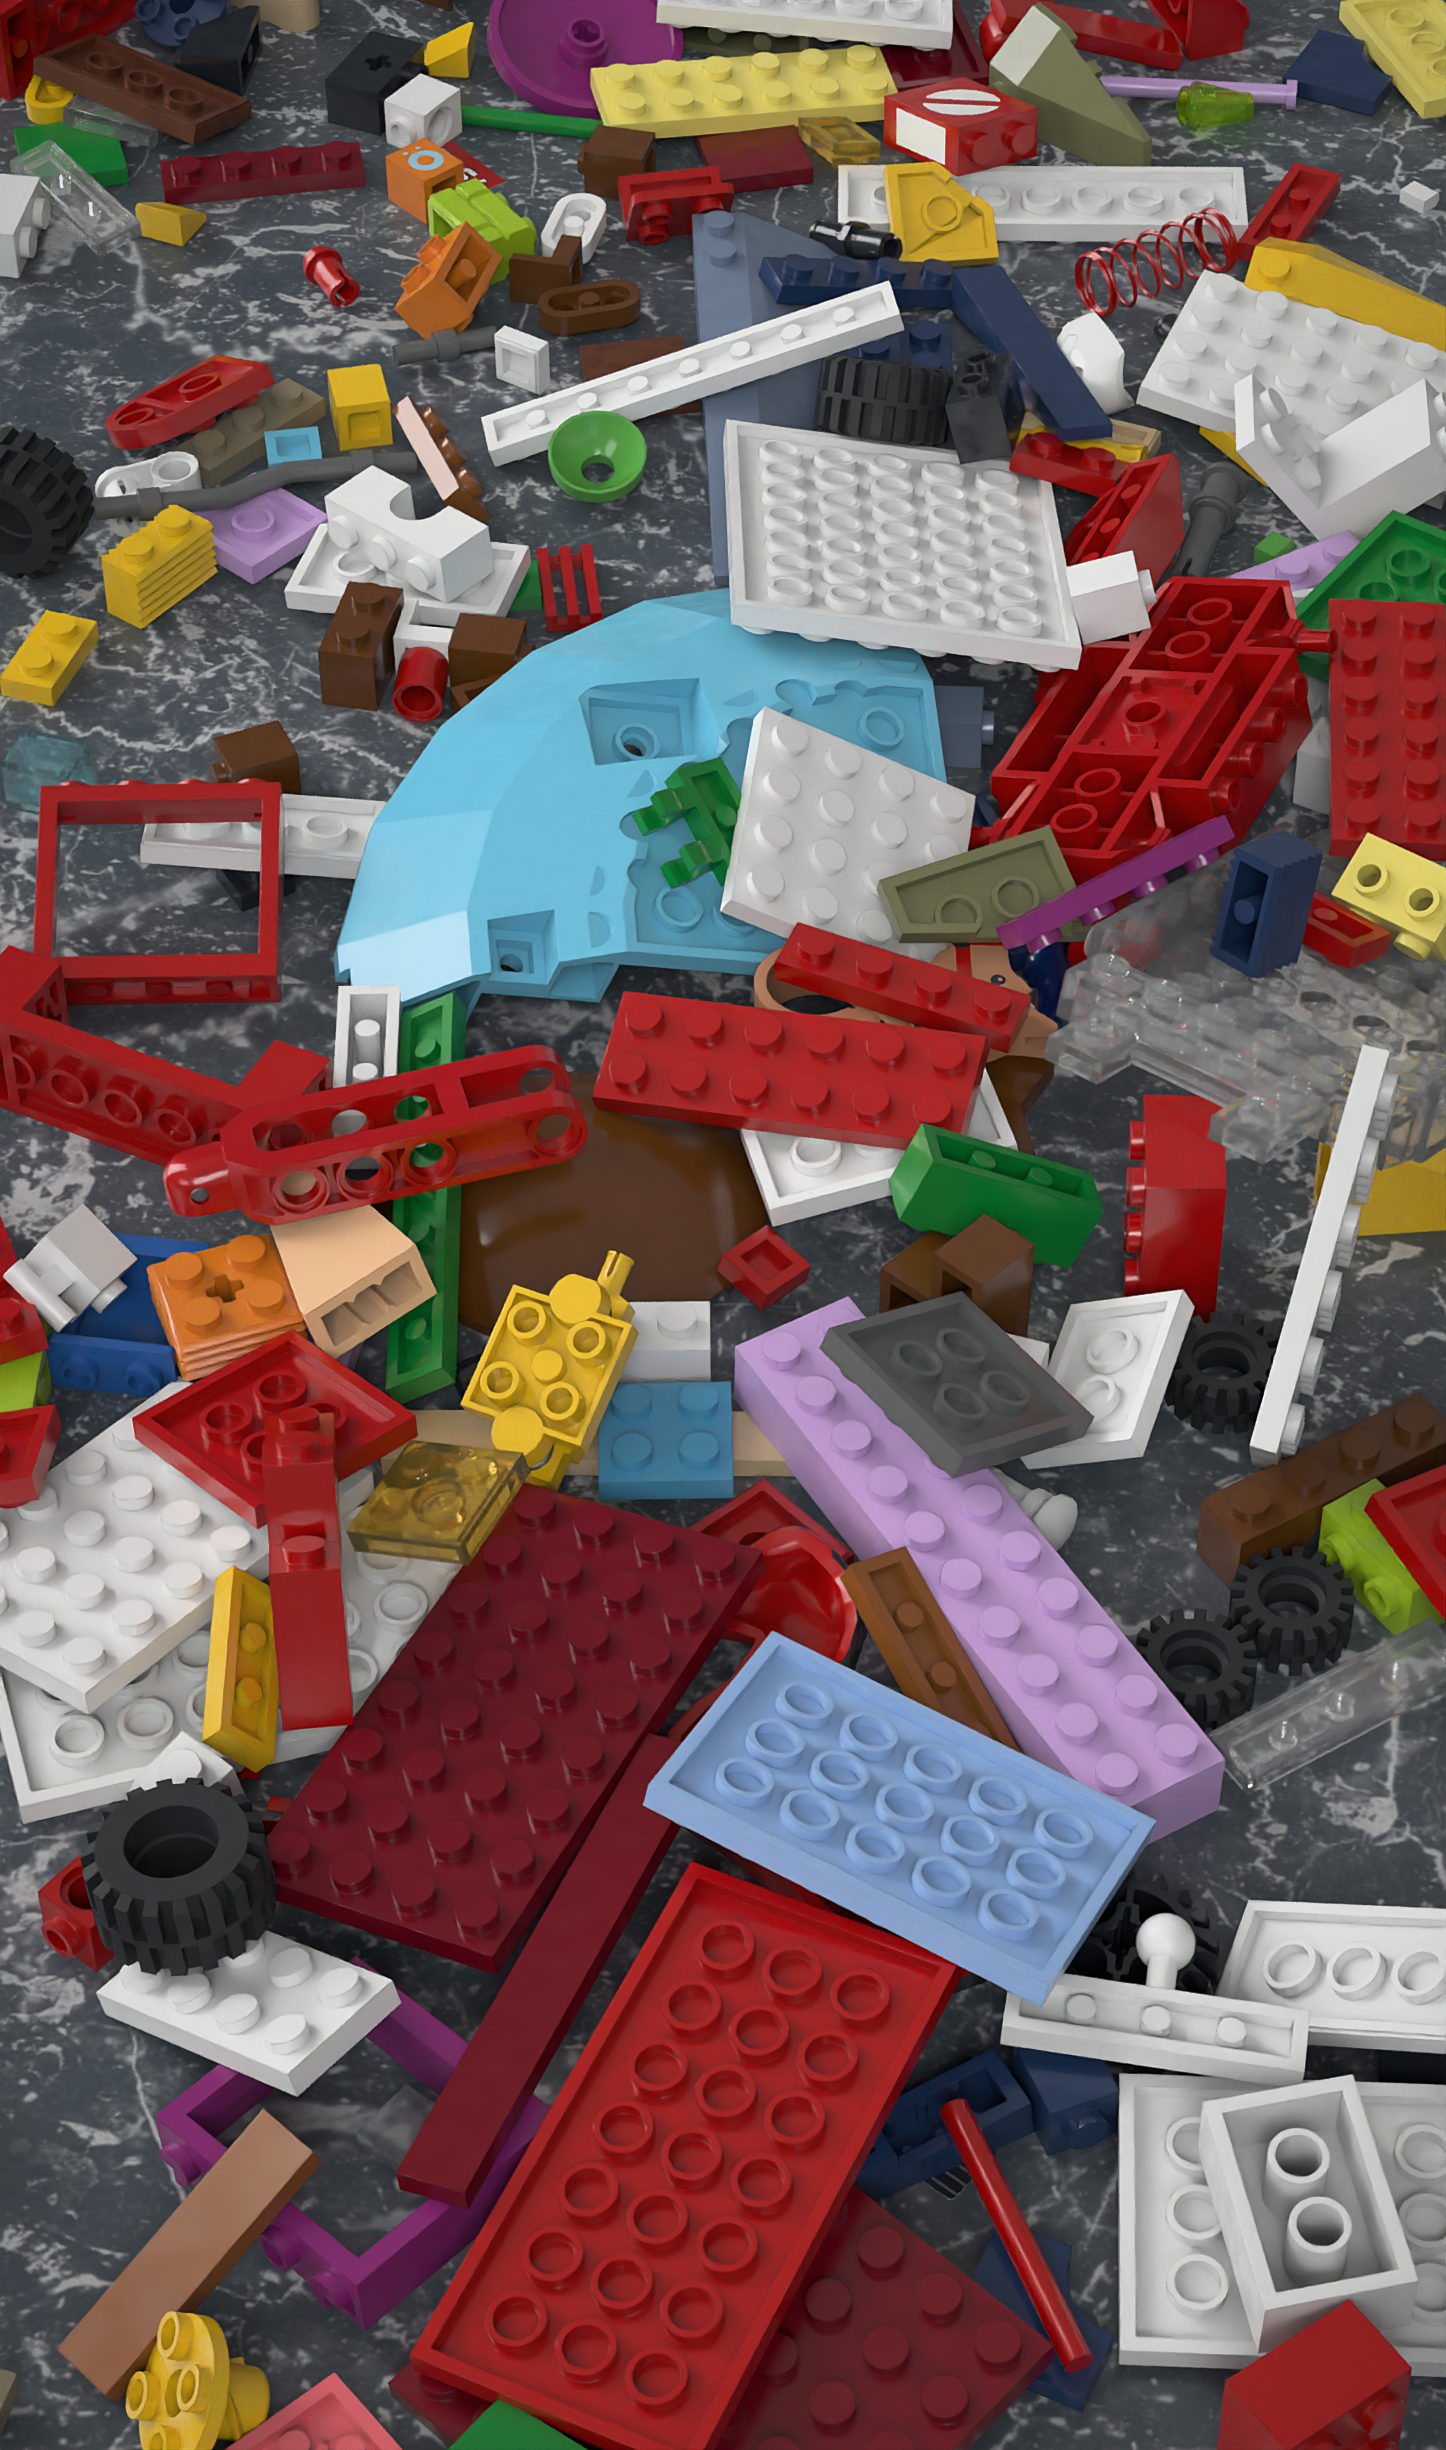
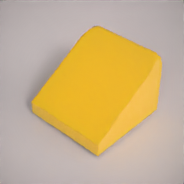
M469 22L428 42L424 58L425 65L429 69V76L469 78L476 54L475 23Z
M140 202L135 207L138 235L181 247L207 221L206 213L165 202Z

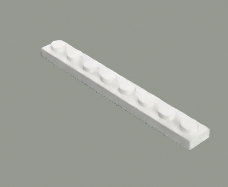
M886 281L481 417L492 461L495 467L548 450L550 439L559 425L570 417L582 412L594 410L609 411L634 421L903 331L905 329L890 282Z

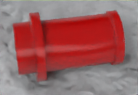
M316 246L306 253L303 259V272L307 280L313 284H318L333 306L340 308L341 301L345 307L353 303L359 295L360 286L342 266V258L337 250L326 246Z

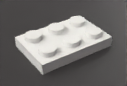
M1183 1289L1070 1305L1046 1371L1094 1416V1419L1083 1438L1020 1457L1028 1470L1143 1457L1195 1308Z

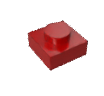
M766 1225L723 1253L717 1271L763 1311L805 1283L811 1265Z

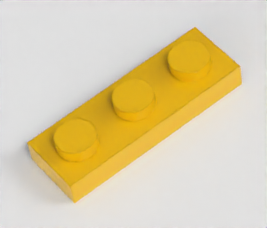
M233 1565L217 1576L215 1580L202 1743L257 1773L275 1760L279 1684L271 1594L269 1585Z

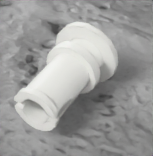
M989 1467L990 1471L1057 1552L1068 1540L1075 1527L1078 1511L1074 1499L1064 1494L1053 1496L1048 1491L1040 1488L1031 1490L1005 1475L1000 1469Z

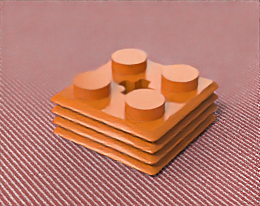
M264 1233L257 1236L241 1235L231 1240L228 1244L195 1253H176L166 1261L149 1265L146 1269L149 1276L151 1299L169 1345L176 1350L177 1365L185 1381L206 1377L290 1329H293L307 1339L306 1322L299 1310L285 1267L271 1234Z

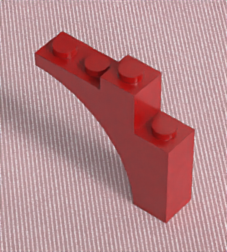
M310 1407L290 1408L280 1412L278 1417L266 1418L265 1442H262V1474L269 1541V1583L282 1728L285 1731L354 1725L334 1412L319 1414L317 1409Z

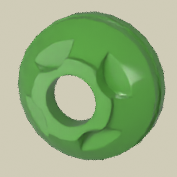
M594 410L572 416L559 425L549 442L548 462L552 476L565 493L578 500L603 503L621 498L636 487L645 471L647 459L645 439L640 430L630 420L616 413ZM604 463L612 468L614 474L605 482L594 483L587 480L582 472L590 464Z

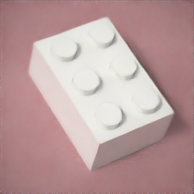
M1353 2074L1203 2102L1197 2149L1257 2353L1270 2352L1349 2299L1378 2331L1410 2325L1419 2279Z

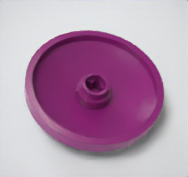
M493 0L487 26V46L492 63L503 81L530 104L553 115L602 120L590 86L591 68L608 67L619 63L639 65L657 63L662 60L681 61L683 31L682 28L673 27L668 23L656 22L658 0Z

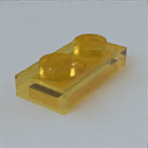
M846 116L799 117L798 133L801 140L814 149L815 154L823 156L831 162L832 167L839 169V165H861L862 163L879 162L881 142Z

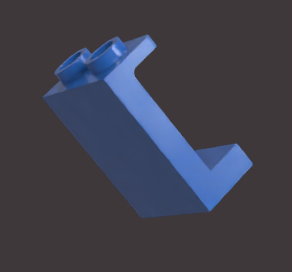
M113 1233L137 1258L120 1278L127 1286V1289L101 1314L91 1306L73 1323L70 1322L62 1329L61 1333L52 1332L49 1334L47 1339L49 1349L46 1350L50 1377L52 1386L148 1398L169 1383L176 1382L181 1373L177 1365L176 1350L169 1345L151 1299L152 1294L149 1288V1276L146 1269L149 1265L166 1261L176 1253H195L210 1249V1243Z

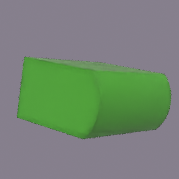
M1272 531L1254 547L1253 560L1262 564L1293 552L1295 548L1294 542Z

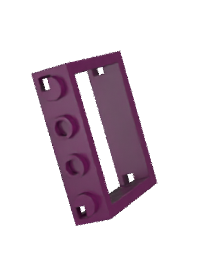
M355 1956L348 1962L381 1975L358 1956ZM395 1986L401 2004L366 2034L365 2037L440 2096L469 2043ZM220 2063L157 2113L154 2117L162 2149L158 2152V2157L173 2169L176 2183L182 2187H187L191 2183L196 2187L228 2150L215 2138L277 2088ZM532 2094L469 2209L429 2198L358 2258L289 2201L257 2238L258 2244L266 2258L282 2272L292 2269L307 2281L314 2297L326 2310L334 2305L364 2331H367L477 2238L549 2112L550 2107Z

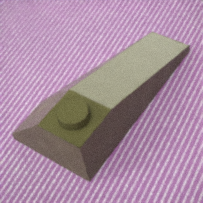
M1041 2L1032 5L990 62L989 85L987 87L1038 107L1037 139L1097 166L1151 167L1152 138L1121 96L1111 98L1100 80L1102 70L1093 59L1085 62L1073 46L1078 39L1074 31Z

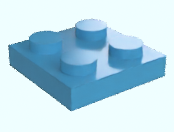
M731 1381L617 1383L599 1425V1500L734 1498Z

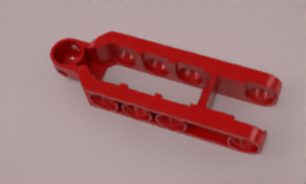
M529 1045L247 1107L219 1129L220 1141L189 1147L175 1153L166 1162L163 1172V1183L170 1209L173 1213L180 1216L198 1217L238 1209L253 1221L276 1226L563 1162L574 1157L582 1150L588 1139V1126L578 1101L570 1094H567L570 1092L571 1081L561 1056L552 1048L543 1045ZM544 1068L554 1074L551 1084L540 1092L530 1093L520 1087L522 1077L533 1069ZM409 1096L425 1098L429 1102V1106L421 1117L414 1120H404L394 1114L397 1104L402 1099ZM346 1110H357L366 1116L364 1125L358 1131L351 1134H342L331 1128L334 1118L339 1113ZM560 1114L567 1116L571 1120L568 1130L560 1137L546 1139L536 1133L539 1123L550 1115ZM282 1124H294L303 1130L300 1141L288 1148L273 1146L268 1141L270 1133ZM423 1143L438 1144L444 1148V1153L435 1164L428 1167H419L409 1161L412 1150ZM360 1157H371L380 1163L378 1172L372 1178L365 1181H355L345 1175L347 1166L353 1160ZM296 1171H306L316 1177L314 1187L302 1195H291L281 1189L283 1180L289 1174ZM197 1188H204L209 1191L208 1197L203 1201L193 1200L190 1194Z

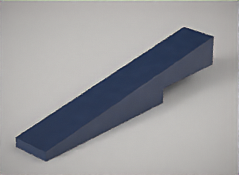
M993 266L953 270L951 311L987 345L986 350L994 351L995 355L1006 352L1012 353L1025 406L1061 442L1112 437L1113 423L1003 267Z
M995 2048L900 2095L853 2184L874 2201H877L964 2164L940 2116L941 2108L955 2099L963 2098L967 2100L991 2151L1034 2133L1031 2102Z

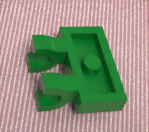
M718 757L675 770L664 781L668 789L655 792L650 797L652 805L638 809L632 815L642 836L658 832L683 818L692 832L696 842L683 845L678 850L681 857L666 862L660 868L671 889L688 884L710 871H713L720 886L725 885L727 869L729 868L733 834L735 824L737 823V812L740 807L742 794L722 757Z

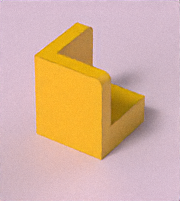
M369 364L327 370L330 411L340 451L393 444L390 399L381 366L379 364Z

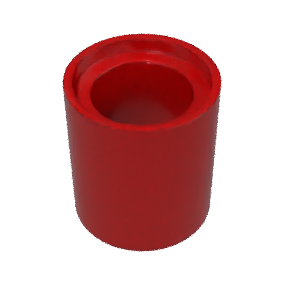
M420 646L411 648L402 654L396 675L392 705L395 711L404 719L412 722H428L435 719L441 713L449 676V663L442 653L430 647Z

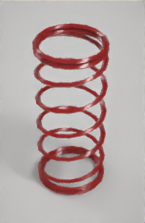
M1208 207L1199 213H1192L1186 216L1182 224L1173 221L1164 224L1159 233L1154 230H1146L1139 234L1136 241L1123 238L1115 244L1113 249L1099 247L1093 252L1083 253L1078 257L1075 264V282L1080 298L1090 312L1096 313L1101 318L1114 313L1118 299L1125 306L1130 308L1135 306L1138 292L1134 275L1121 255L1116 253L1119 246L1125 243L1134 244L1132 254L1133 269L1138 285L1146 296L1152 299L1159 296L1161 289L1159 272L1164 282L1176 291L1182 288L1184 281L1183 266L1193 280L1198 281L1200 277L1192 273L1185 259L1182 237L1184 230L1193 239L1198 248L1203 270H1207V266H1209L1218 273L1228 272L1234 268L1238 256L1237 239L1232 225L1219 210ZM1206 214L1213 215L1224 229L1228 245L1221 230L1211 219L1205 216ZM1193 218H1196L1193 234L1192 231L1185 226L1188 223V221L1192 220ZM1203 219L1214 228L1223 244L1226 257L1225 267L1218 265L1208 252L1202 230ZM1171 226L1180 227L1178 237L1180 257L1171 242L1162 235ZM1147 235L1157 236L1155 250L1158 268L1149 252L1139 244L1141 239ZM1161 239L1172 251L1179 268L1180 282L1176 286L1168 280L1163 270L1160 258ZM1138 248L1145 254L1153 268L1157 290L1154 294L1147 291L1140 278L1137 267ZM1099 253H1111L1109 265L1107 264L1106 260L1099 255ZM1115 256L1122 263L1130 277L1133 287V301L1130 303L1126 302L1117 287L1114 275ZM1086 258H1089L1086 270L1088 291L1083 275V266ZM1092 261L1097 263L1107 282L1109 291L1107 311L1100 307L1094 296L1090 273Z

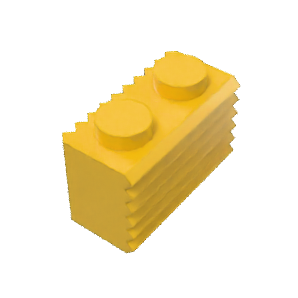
M169 505V508L162 510L157 516H154V521L146 522L147 527H139V532H133L131 536L121 540L120 543L116 544V549H109V554L101 555L108 613L139 629L147 626L219 572L214 566L218 562L213 557L216 555L213 549L216 545L212 540L215 536L211 531L214 528L210 521L178 505Z

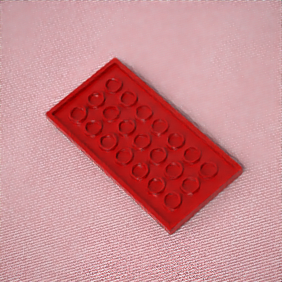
M691 1861L413 2348L410 2359L414 2371L491 2403L499 2399L528 2412L556 2430L605 2450H715L962 1976L961 1966L909 1940Z

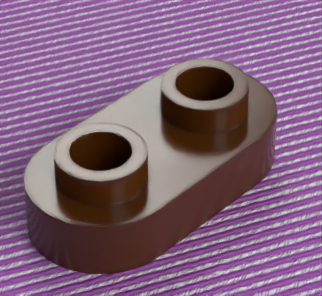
M608 279L557 287L544 292L538 299V321L540 326L559 337H570L580 332L605 328L620 329L634 322L641 313L639 288L634 283L622 279Z

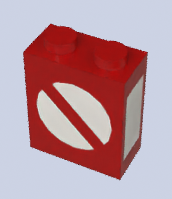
M965 77L884 96V145L922 162L937 161L954 176L959 177L1037 157L1038 107Z

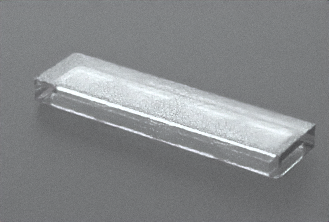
M1430 1617L1207 1733V1737L1226 1759L1224 1770L1248 1796L1445 1692L1446 1632Z

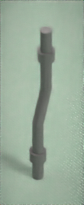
M372 449L349 451V456L282 462L224 487L160 492L159 487L136 489V494L94 498L95 520L138 516L139 521L144 522L154 521V516H157L162 510L169 508V505H178L190 512L229 509L289 483L352 479L371 465L390 475L417 473V457L415 451L373 454Z

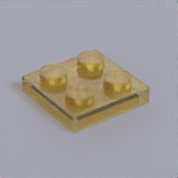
M411 1440L402 1450L346 1533L356 1552L469 1565L531 1471L523 1452Z

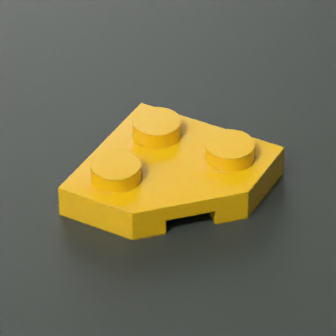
M937 161L886 165L884 168L883 177L890 233L899 237L903 244L900 261L924 262L927 259H938L949 263L952 267L996 264L999 252L993 207L978 195L972 196L951 179L953 174Z

